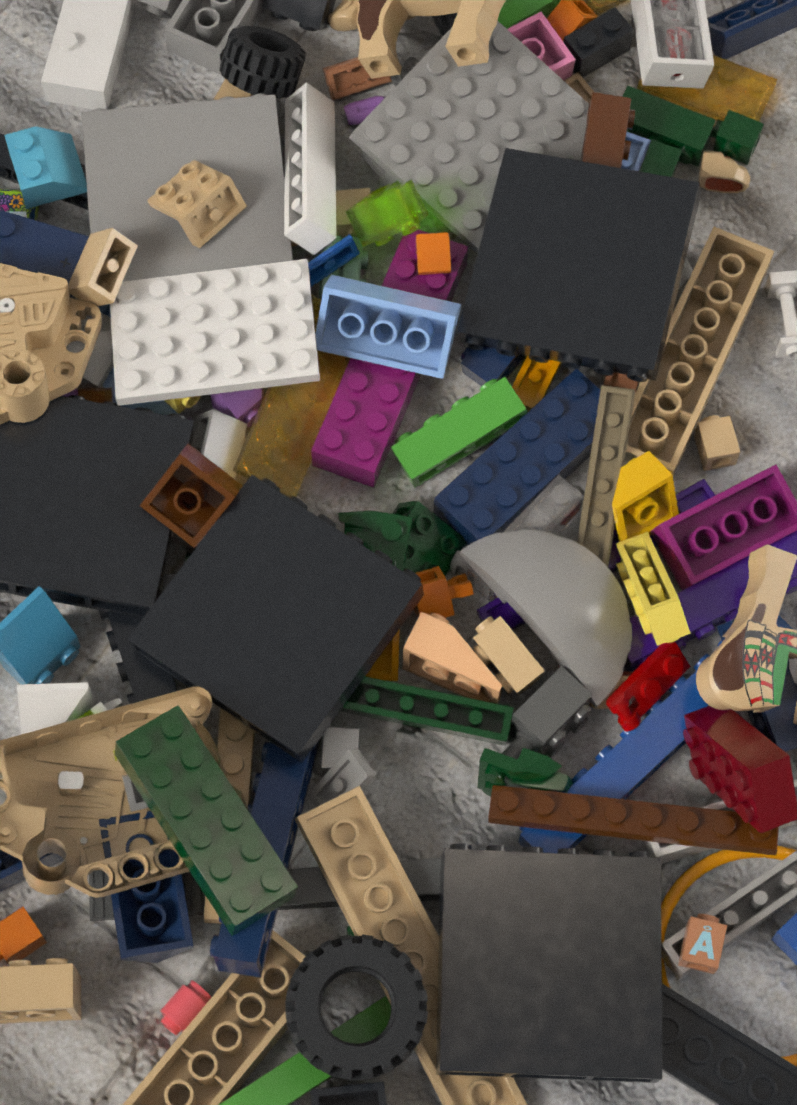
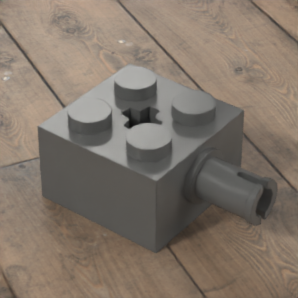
M561 666L513 714L509 734L515 740L501 754L519 759L522 749L526 748L552 758L565 744L563 739L570 731L576 734L587 723L589 718L586 716L592 709L589 705L593 694Z

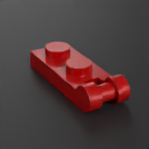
M676 642L661 644L606 700V705L611 713L618 715L617 721L624 731H632L638 727L641 717L691 667Z

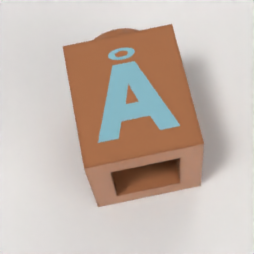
M698 914L697 918L691 916L686 925L678 966L714 974L719 968L727 925L720 924L719 918L712 915Z

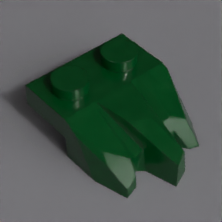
M379 511L338 513L339 522L344 524V531L342 533L345 535L347 532L355 534L364 542V547L373 553L376 550L383 552L393 561L392 565L401 571L404 570L413 522L412 517Z
M484 748L479 760L477 788L490 797L493 785L567 793L573 782L568 775L557 771L562 767L561 764L546 755L526 748L522 749L519 759Z

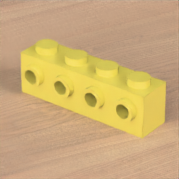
M645 532L616 543L622 561L616 563V566L645 635L652 633L658 646L663 643L677 641L680 637L691 634L678 595L649 533Z

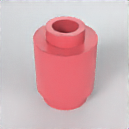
M193 980L187 986L183 984L160 1010L164 1016L160 1022L177 1036L180 1031L183 1032L202 1010L211 999V995Z

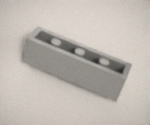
M212 409L196 416L191 446L236 480L239 474L238 462L240 453L246 443L244 435L247 424L216 409ZM172 531L171 541L194 550L193 546Z

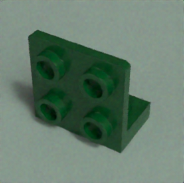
M419 501L399 503L392 514L413 518L404 568L417 573L439 566L446 576L453 556L457 550H462L466 541L459 533Z

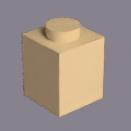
M712 415L703 418L697 423L694 432L703 470L708 471L736 465L740 455V448L731 417L720 418L718 415Z

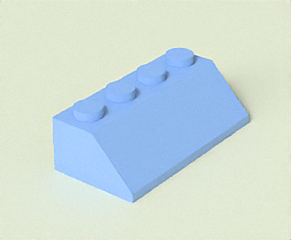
M331 275L323 288L316 328L317 350L443 379L455 337L461 304Z

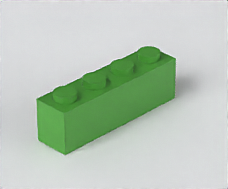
M506 377L498 381L497 379L488 381L480 388L481 392L471 398L466 396L459 399L452 405L450 411L442 416L440 414L431 416L423 423L424 427L414 433L411 431L406 432L395 440V445L391 446L393 455L414 488L506 433L527 414L526 407Z

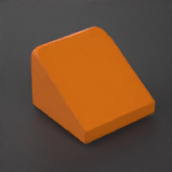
M449 233L416 235L418 275L451 273Z

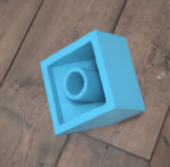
M35 126L4 135L26 209L87 192L86 179L71 134Z

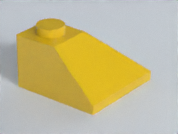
M650 451L630 460L620 469L612 502L619 542L648 532L651 536L650 531L653 528L679 514L673 475Z

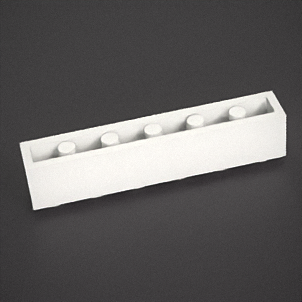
M306 82L285 100L284 236L315 255L322 248L332 244L337 234L334 101Z

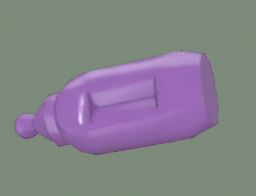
M374 96L344 106L348 125L361 124L385 97Z

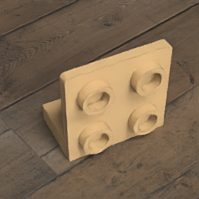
M196 160L185 164L179 173L166 184L161 185L155 194L147 200L152 208L178 220L192 245L198 248L207 243L247 207L230 176Z

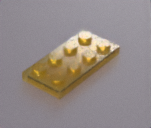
M713 55L714 67L704 88L643 86L642 79H640L637 89L715 119L716 122L718 119L724 121L728 110L760 122L778 79Z

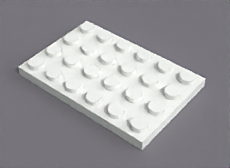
M307 259L124 281L114 303L110 304L115 398L118 406L320 381Z

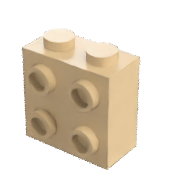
M490 616L475 628L478 634L473 639L477 646L473 650L487 667L493 663L499 673L495 677L508 694L514 690L519 696L545 675L544 669L501 616L496 620Z

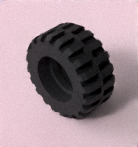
M350 934L320 944L318 948L310 952L295 970L287 989L285 1014L287 1027L296 1048L311 1065L336 1078L364 1080L393 1070L404 1062L419 1044L423 1036L425 1024L427 1023L428 996L419 970L410 962L411 959L404 952H400L393 947L394 944L386 940L373 938L374 936L364 934L362 936H352ZM350 972H362L378 979L386 988L391 1000V1015L386 1028L376 1038L364 1043H349L338 1039L328 1030L321 1014V1001L328 985L337 977Z

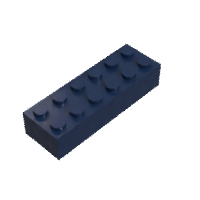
M575 369L434 497L433 513L459 533L467 545L495 533L510 531L590 457L601 390L582 372Z

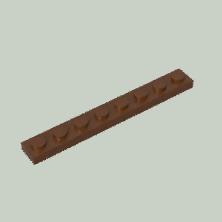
M499 785L492 786L488 823L775 856L778 847L779 827L760 833L752 825L745 823L737 812Z

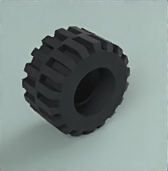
M239 26L238 28H233L229 33L219 71L229 83L247 93L287 98L296 91L306 59V52L297 42L277 31L257 26Z

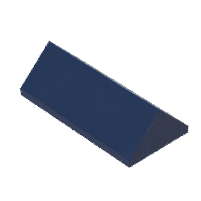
M745 0L708 17L712 51L719 62L796 28L797 0Z
M147 811V815L143 819L155 818L151 811ZM140 813L120 816L119 823L138 821ZM116 817L99 819L100 827L107 828V825L116 824ZM100 830L102 839L109 837L108 830ZM135 834L126 843V853L130 852V843L136 838L146 839L150 846L154 845V842L145 834ZM110 841L103 842L105 859L112 857ZM166 849L158 856L160 864L164 867H174L179 863L178 854L174 850ZM129 860L123 865V871L128 877L137 878L144 873V866L138 860ZM181 874L111 894L121 960L158 963L194 948Z

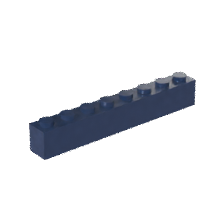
M321 738L303 763L271 742H264L261 754V761L264 763L262 772L256 773L254 778L253 793L256 795L253 804H248L247 806L249 813L287 871L299 828L295 819L302 815ZM278 908L231 936L219 917V922L222 923L219 935H213L210 945V956L214 957L218 971L261 978Z

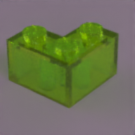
M412 179L401 184L397 180L375 189L345 211L363 247L374 242L377 247L393 240V235L402 232L403 236L411 234L421 228L419 223L429 215Z

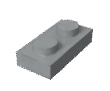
M358 748L348 749L307 796L313 805L318 807L358 786L363 791L377 775Z

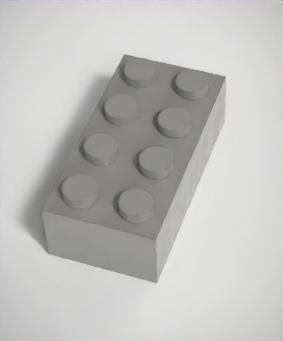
M182 0L164 29L167 51L221 75L219 67L230 31L239 26H253L263 9L264 0Z

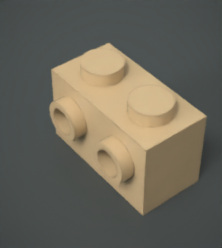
M114 228L90 234L68 284L69 293L77 299L91 302L97 307L114 303L138 245Z

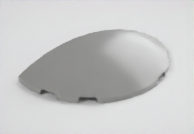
M520 529L519 531L495 533L481 538L461 550L460 555L504 604L508 602L551 651V658L559 667L565 668L593 694L591 703L597 708L613 691L620 680L632 641V623L630 622L628 603L620 584L609 568L595 554L577 542L540 530Z

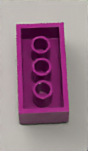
M777 464L659 524L650 532L683 591L746 558L751 552L767 544L770 545L797 531V501Z

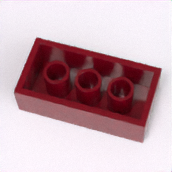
M709 705L684 715L686 729L683 730V735L687 746L690 748L692 757L689 760V768L696 780L699 779L712 794L720 797L728 808L736 811L745 823H749L760 833L797 820V799L790 756L732 709L719 710Z

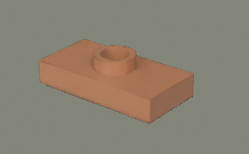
M358 57L323 68L332 100L392 82L391 76L372 79L358 60Z

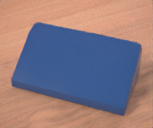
M350 234L308 262L311 287L359 255L360 252Z

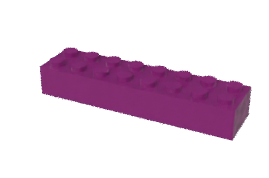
M407 225L381 286L452 302L467 266L468 246L450 240L451 273L418 275L416 235L428 234V232ZM350 358L312 447V466L375 488L421 374Z

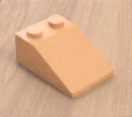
M421 612L403 647V669L460 696L499 704L502 684L454 626L450 625L449 621L439 614L431 613L428 615Z

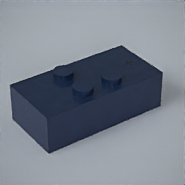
M0 210V263L15 266L17 269L40 272L65 278L69 284L89 236Z

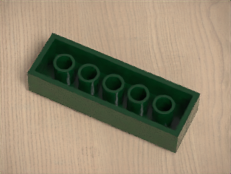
M179 705L116 741L114 755L231 936L294 898L298 889L297 884Z

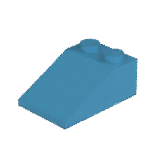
M40 586L0 622V662L2 667L21 685L49 684L54 677L53 673L62 665L70 664L79 653L78 649L81 645L77 635Z

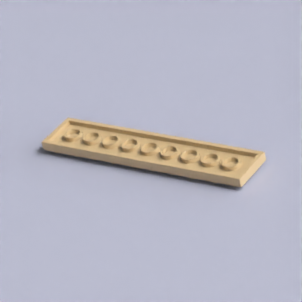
M358 786L296 817L295 821L354 935L374 936L373 938L386 940L394 944L393 947L400 952H404L411 959L410 962L419 970L423 978L424 989L427 990L428 1017L422 1033L423 1036L419 1044L414 1048V1051L442 1105H527L514 1078L436 1075L439 935L361 787ZM379 981V983H380V985H381V987H382V989H383V991H384V993H385V995H386L388 1001H389L390 1004H391L390 996H389V994H388L386 988H385L384 985Z

